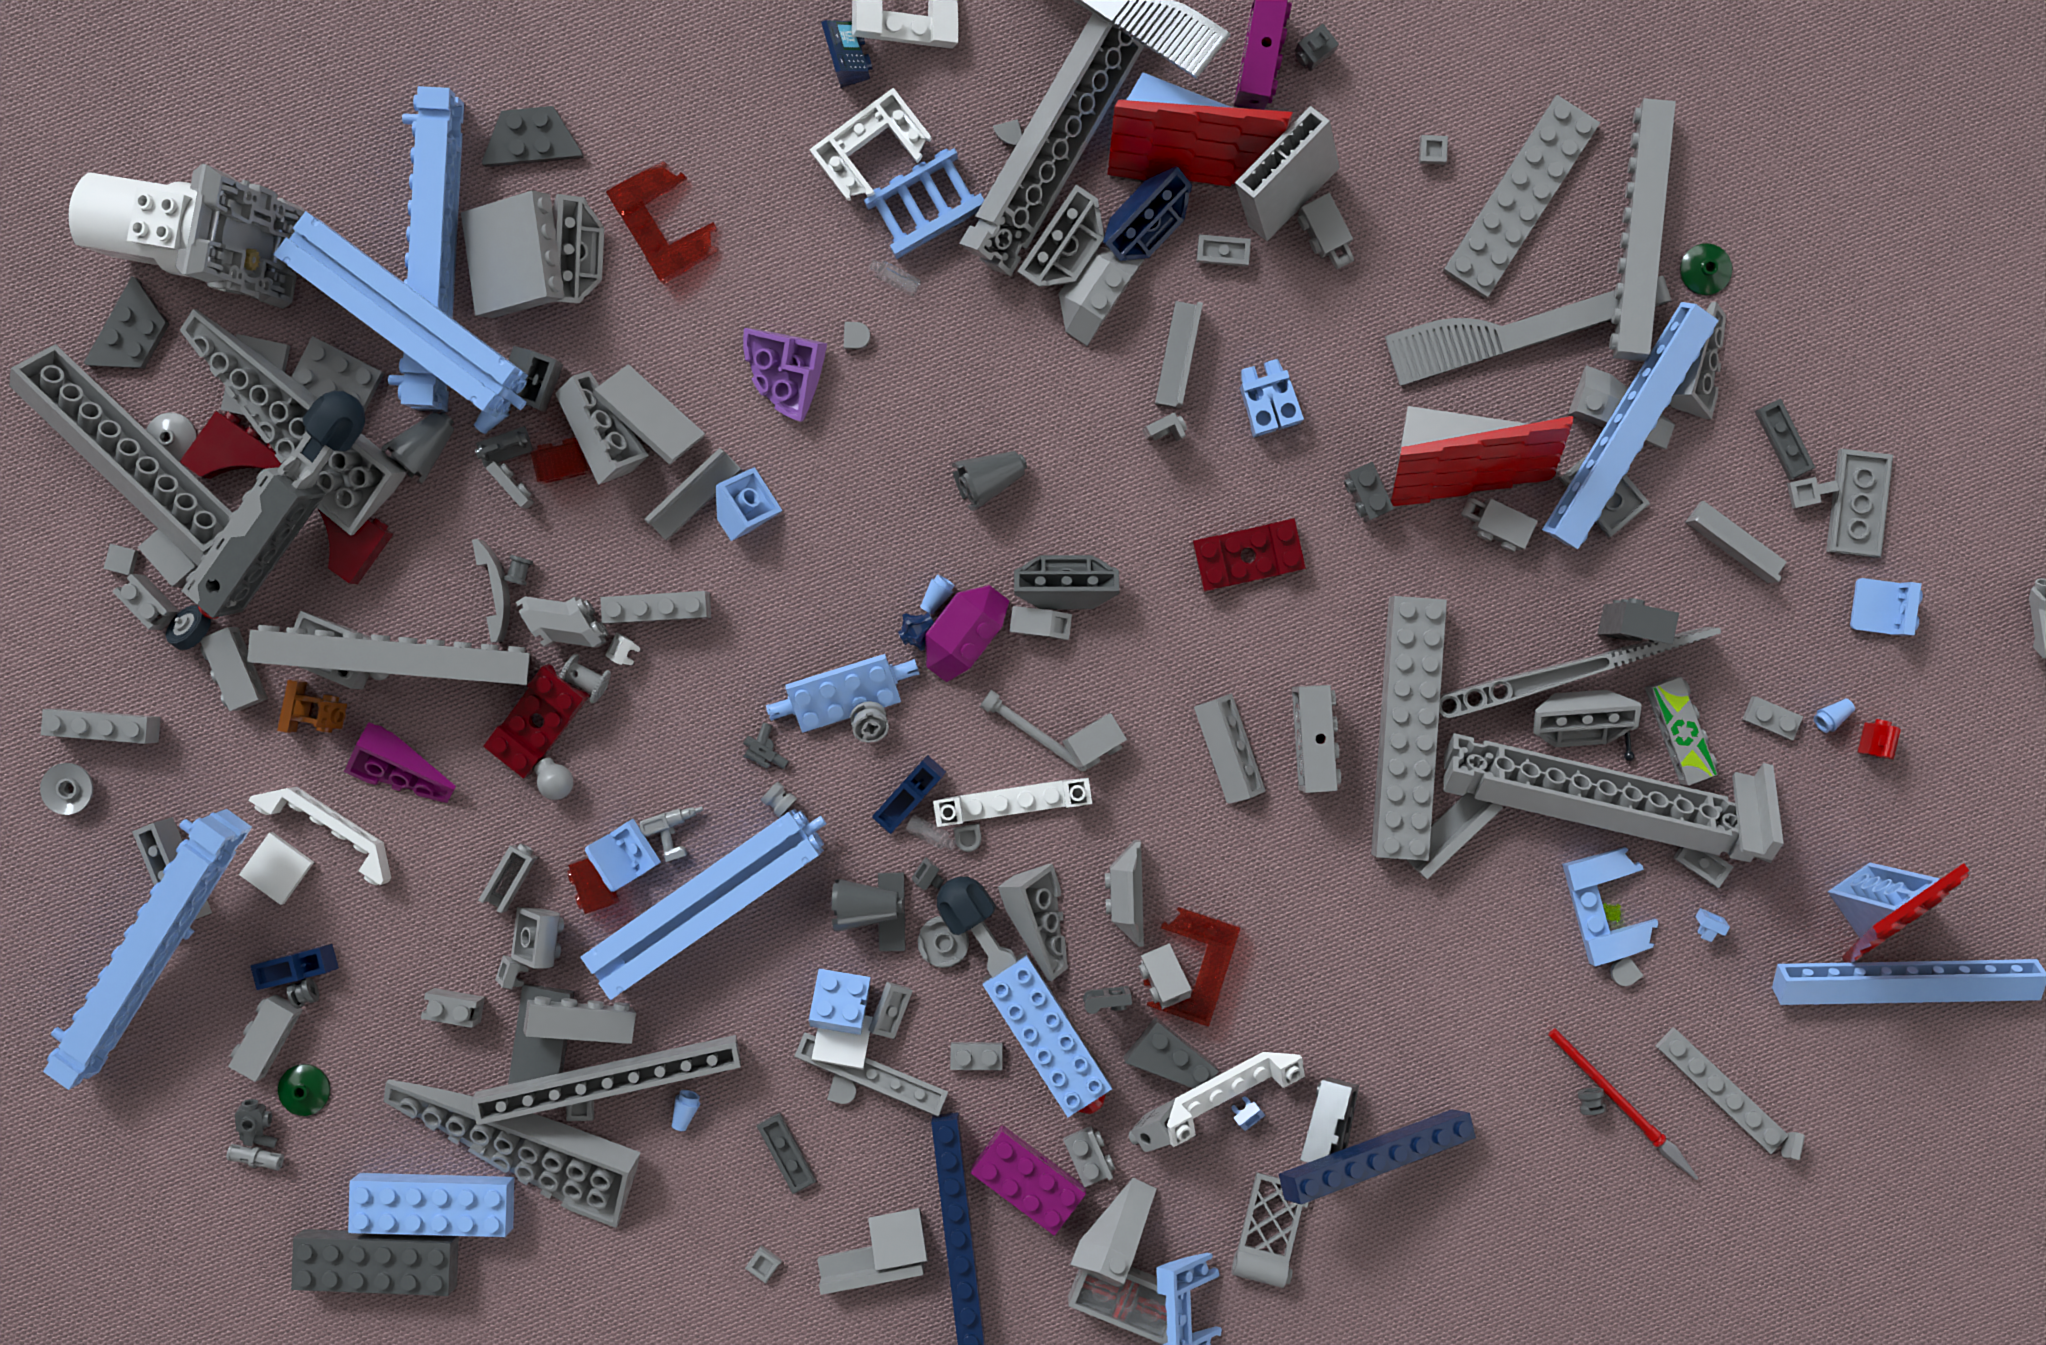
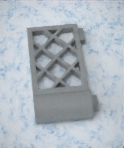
M1256 1172L1238 1249L1233 1259L1232 1275L1284 1288L1285 1284H1290L1292 1278V1269L1289 1268V1261L1302 1207H1308L1309 1202L1302 1205L1292 1202L1288 1205L1282 1195V1187L1279 1189L1276 1183L1281 1185L1280 1179ZM1261 1180L1271 1182L1276 1191L1263 1198L1259 1192ZM1257 1195H1258L1259 1198H1260V1201H1258V1202L1256 1203V1199H1257ZM1279 1195L1286 1207L1272 1214L1266 1202ZM1263 1204L1270 1216L1257 1224L1252 1216L1253 1211ZM1295 1207L1294 1214L1291 1210V1208ZM1288 1211L1293 1218L1292 1224L1281 1230L1275 1218ZM1273 1220L1279 1233L1266 1240L1260 1227ZM1252 1221L1254 1226L1249 1229L1250 1223ZM1255 1230L1258 1231L1264 1241L1256 1247L1245 1245L1247 1236ZM1289 1232V1236H1288V1240H1287L1285 1234ZM1281 1236L1286 1242L1284 1255L1274 1253L1269 1245ZM1267 1246L1269 1251L1262 1250V1248Z

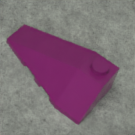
M368 722L344 770L345 773L370 784L377 785L378 782L391 784L393 790L410 789L417 796L448 803L456 787L394 733Z

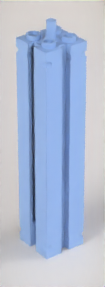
M304 212L293 227L295 232L289 239L286 237L273 254L482 411L497 418L499 414L503 415L508 410L510 404L519 410L526 405V401L517 395L527 383L525 379L528 375L308 212Z
M794 808L580 958L589 971L595 974L600 981L598 984L608 998L612 1000L819 856L824 851L821 847L824 843L816 831L826 825V821L820 815L809 823L801 810L797 812Z

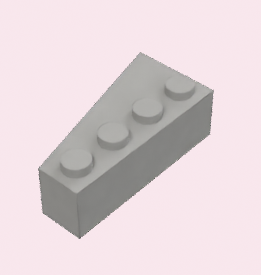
M586 371L572 376L555 394L598 485L631 473L649 455L630 428L592 395L594 389L599 384L590 371Z

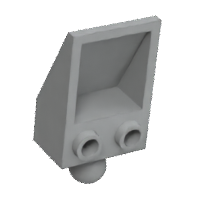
M300 611L293 627L308 629L307 634L315 635V630L335 631L336 637H343V632L360 633L304 611ZM363 634V639H371L370 636ZM300 667L351 689H364L369 674L375 680H384L389 676L386 673Z

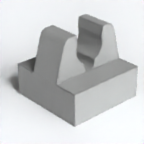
M503 955L495 980L502 988L512 989V987H520L524 985V981L516 978L517 973L520 971L528 972L529 969L525 964L511 959L510 956Z

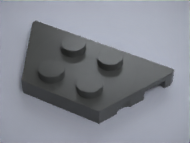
M553 106L504 110L499 115L482 159V165L484 167L578 159L584 158V154Z
M131 276L86 357L85 365L91 367L146 368L170 323L159 312L157 304L152 297L148 296L139 279Z

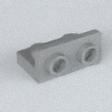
M1174 412L1146 426L1142 431L1146 439L1153 437L1154 441L1172 432L1177 442L1186 437L1185 431L1187 426L1181 416L1177 417Z
M1092 1125L1063 1138L1084 1188L1105 1178H1108V1180L1113 1179L1112 1170H1115L1114 1163L1110 1155H1104L1101 1147L1105 1146L1100 1132H1094Z

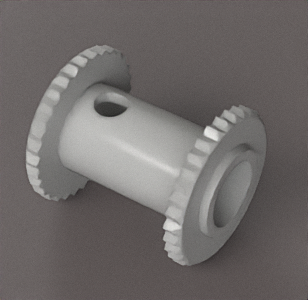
M574 654L562 668L560 678L566 683L568 681L591 693L590 702L595 703L605 692L609 684L611 672L607 670L601 676L578 664L579 655Z

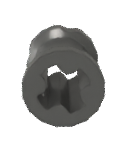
M510 554L511 564L508 574L504 575L503 579L526 586L525 578L529 565H532L533 561Z

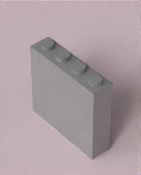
M1312 106L1235 182L1248 226L1266 241L1340 168L1330 120Z
M528 191L461 212L475 316L496 318L565 299L550 194Z

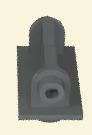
M525 426L477 442V449H475V453L478 459H482L484 467L489 466L493 461L500 463L534 451Z

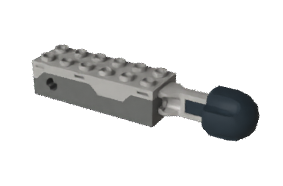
M336 390L320 396L313 402L302 418L306 435L292 455L280 467L267 468L258 474L256 484L245 493L242 498V504L238 510L229 516V523L224 530L215 536V543L209 551L202 555L200 565L188 575L187 583L181 590L198 605L199 611L204 616L210 619H217L221 616L243 612L321 502L326 492L315 484L318 480L319 472L334 451L344 452L350 450L364 428V407L356 397L344 391Z

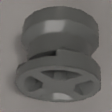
M311 977L303 979L299 984L292 983L287 986L288 998L296 1009L303 1007L307 1002L314 1003L319 1000L317 985Z
M1585 1088L1577 1092L1578 1098L1582 1102L1580 1106L1581 1114L1596 1115L1607 1111L1606 1104L1603 1103L1602 1099L1604 1096L1602 1088Z

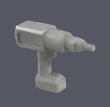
M692 807L683 810L675 809L640 821V831L645 837L660 832L666 862L686 856L688 854L686 847L678 846L674 848L671 834L675 833L674 826L682 824L686 819L694 817L696 813L704 811L703 807Z

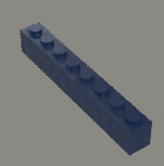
M1451 1109L1279 1173L1284 1200L1302 1205L1475 1139L1476 1136L1470 1112Z

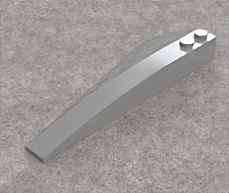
M193 309L180 331L198 355L204 357L210 365V371L215 377L220 378L226 386V392L231 398L236 399L241 406L240 410L264 442L271 445L280 463H283L292 455L306 435L302 418L318 398L197 309ZM360 434L350 450L344 452L334 451L319 472V477L315 484L325 491L326 494L317 508L349 535H354L395 492L407 471L363 434Z
M390 1079L386 1082L385 1103L411 1118L416 1116L421 1118L426 1124L425 1126L433 1131L438 1128L450 1135L448 1140L455 1144H458L459 1141L470 1147V1153L505 1173L508 1171L513 1172L518 1181L527 1185L530 1182L542 1189L540 1194L549 1199L551 1196H554L562 1201V1207L617 1228L637 1171L641 1152L533 1113L477 1125L472 1105L473 1096Z

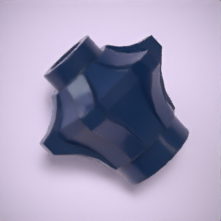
M929 613L925 615L903 614L902 630L898 631L904 645L910 644L919 648L920 651L924 650L926 646L925 634L934 624L933 619Z

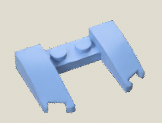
M1626 847L1562 864L1588 961L1593 966L1619 960L1654 946L1653 943H1650L1652 927L1657 928L1658 926L1657 919L1612 931L1609 930L1597 885L1644 870L1640 862L1634 864L1626 856L1625 853L1628 851Z
M1212 1253L1189 1256L1156 1267L1157 1294L1166 1295V1333L1168 1342L1163 1345H1211L1212 1337L1216 1335L1221 1336V1327L1214 1326L1192 1333L1190 1290L1219 1277V1270L1216 1268L1209 1270L1206 1261L1213 1257Z

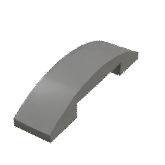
M474 539L472 543L476 564L482 567L488 566L496 615L486 617L491 643H500L504 641L510 619L509 587L507 580L503 579L505 573L496 554L484 540Z

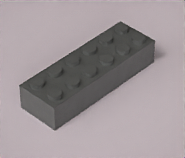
M304 1229L293 1238L291 1290L449 1296L457 1287L459 1236L348 1233L345 1230Z

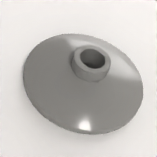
M177 413L158 415L149 423L146 429L177 461L181 460L197 437L193 423L185 416ZM166 433L170 434V440L168 442L164 441V436Z
M61 763L51 767L44 774L40 784V794L43 802L50 810L62 815H71L82 811L89 804L93 796V782L88 772L81 766L73 763ZM70 784L74 787L73 793L68 789Z

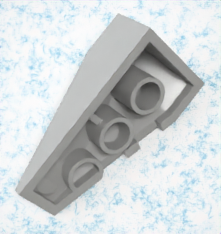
M1047 864L1012 876L998 886L1006 912L1047 980L1052 981L1068 969L1065 937L1061 935L1060 921L1063 920V912L1058 909L1057 897L1061 896V889L1053 864Z

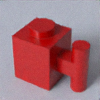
M1875 719V723L1865 722L1857 753L1894 760L1901 729L1891 726L1892 722Z

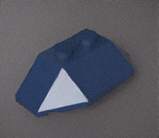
M1174 166L1145 180L1109 218L1103 242L1119 261L1149 258L1184 221L1189 202V193H1191L1193 185L1179 167Z

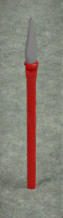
M1556 1028L1552 1029L1548 1036L1604 1090L1617 1106L1644 1132L1653 1146L1658 1147L1664 1157L1697 1180V1175L1677 1146L1669 1142L1664 1134H1661L1657 1128L1651 1125Z

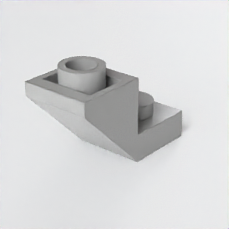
M1013 606L1010 632L1028 636H1045L1069 640L1072 614Z

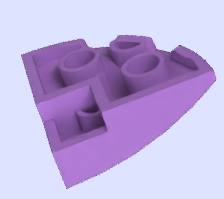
M744 328L745 360L750 363L754 375L752 381L761 395L768 397L775 405L774 408L792 419L803 421L817 388L827 343Z

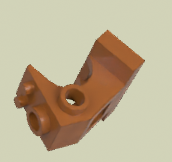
M298 679L287 681L277 731L286 733L297 732L299 721L314 724V727H317L316 730L332 733L333 729L343 728L347 704L339 702L340 697L323 694V698L306 695L307 681ZM313 703H317L319 706L317 718L311 717Z

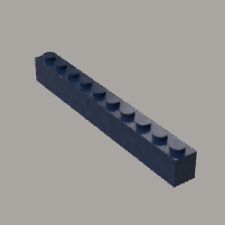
M958 1112L940 1114L938 1117L933 1115L931 1125L958 1345H986Z

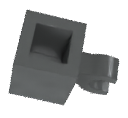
M1321 24L1298 42L1295 55L1299 63L1304 67L1307 66L1311 71L1332 55L1339 43L1325 25Z

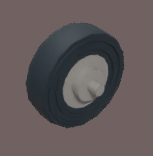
M196 605L186 607L171 620L166 630V639L175 648L188 650L198 644L207 634L211 625V619L204 616Z

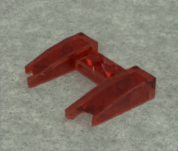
M665 162L648 168L606 191L663 285L718 252V247H712L710 232H717L714 222L669 245L645 206L687 180L683 173L680 172L676 176L665 169L667 166Z
M1178 907L1176 910L1180 914L1170 924L1164 921L1161 924V929L1206 943L1208 946L1190 998L1164 1009L1161 1008L1159 1002L1154 1003V1001L1147 1002V1006L1209 1027L1242 926ZM1148 979L1143 981L1144 986L1150 985Z

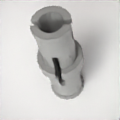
M231 1144L226 1155L228 1161L248 1164L252 1168L258 1166L276 1171L280 1170L284 1161L283 1154L268 1152L257 1146L250 1148Z

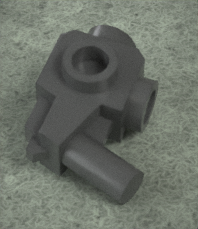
M256 1099L243 1101L235 1113L236 1131L239 1132L243 1145L252 1147L253 1143L275 1148L278 1138L263 1135L264 1128L271 1125V1111H266V1106L258 1104Z

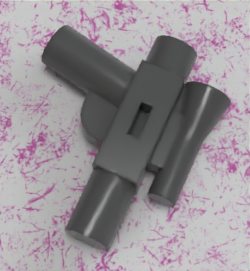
M763 722L757 740L748 735L743 742L745 746L749 747L743 757L756 762L765 769L770 765V763L766 762V759L784 769L789 760L773 750L774 743L768 738L773 725Z

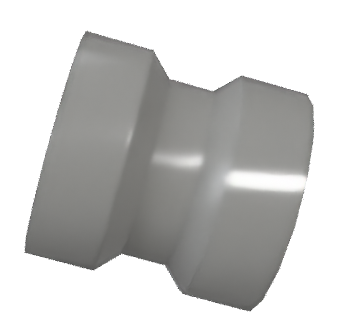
M779 781L761 798L765 805H770L774 809V813L779 818L797 800L792 793H786L784 786Z

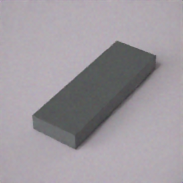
M1781 398L1755 411L1789 480L1815 468Z
M904 872L878 873V888L898 892L899 898L904 900L903 913H899L898 919L879 923V951H905Z
M781 1112L758 1123L757 1128L792 1194L815 1183L816 1178Z

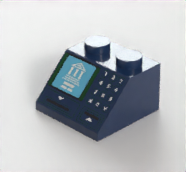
M822 21L821 24L840 87L869 80L868 71L873 69L869 54L863 55L861 46L865 45L864 38L852 36V21Z

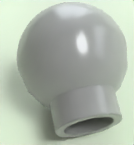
M545 758L535 765L534 771L538 776L537 786L539 792L545 798L560 800L571 792L574 779L572 773L566 767L555 764L551 758Z

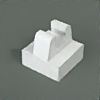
M616 633L605 656L620 665H632L634 661L628 658L627 654L630 650L639 652L640 647L626 636Z

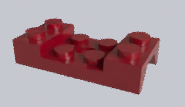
M1295 518L1191 542L1199 568L1202 592L1306 569ZM1245 548L1252 549L1255 554V558L1251 563H1245L1241 559V551Z
M550 663L540 668L527 686L529 688L483 745L485 749L523 779L533 773L535 765L545 757L590 696L586 692L571 687L557 676L554 667ZM535 713L543 717L544 724L542 727H538L533 723V715Z

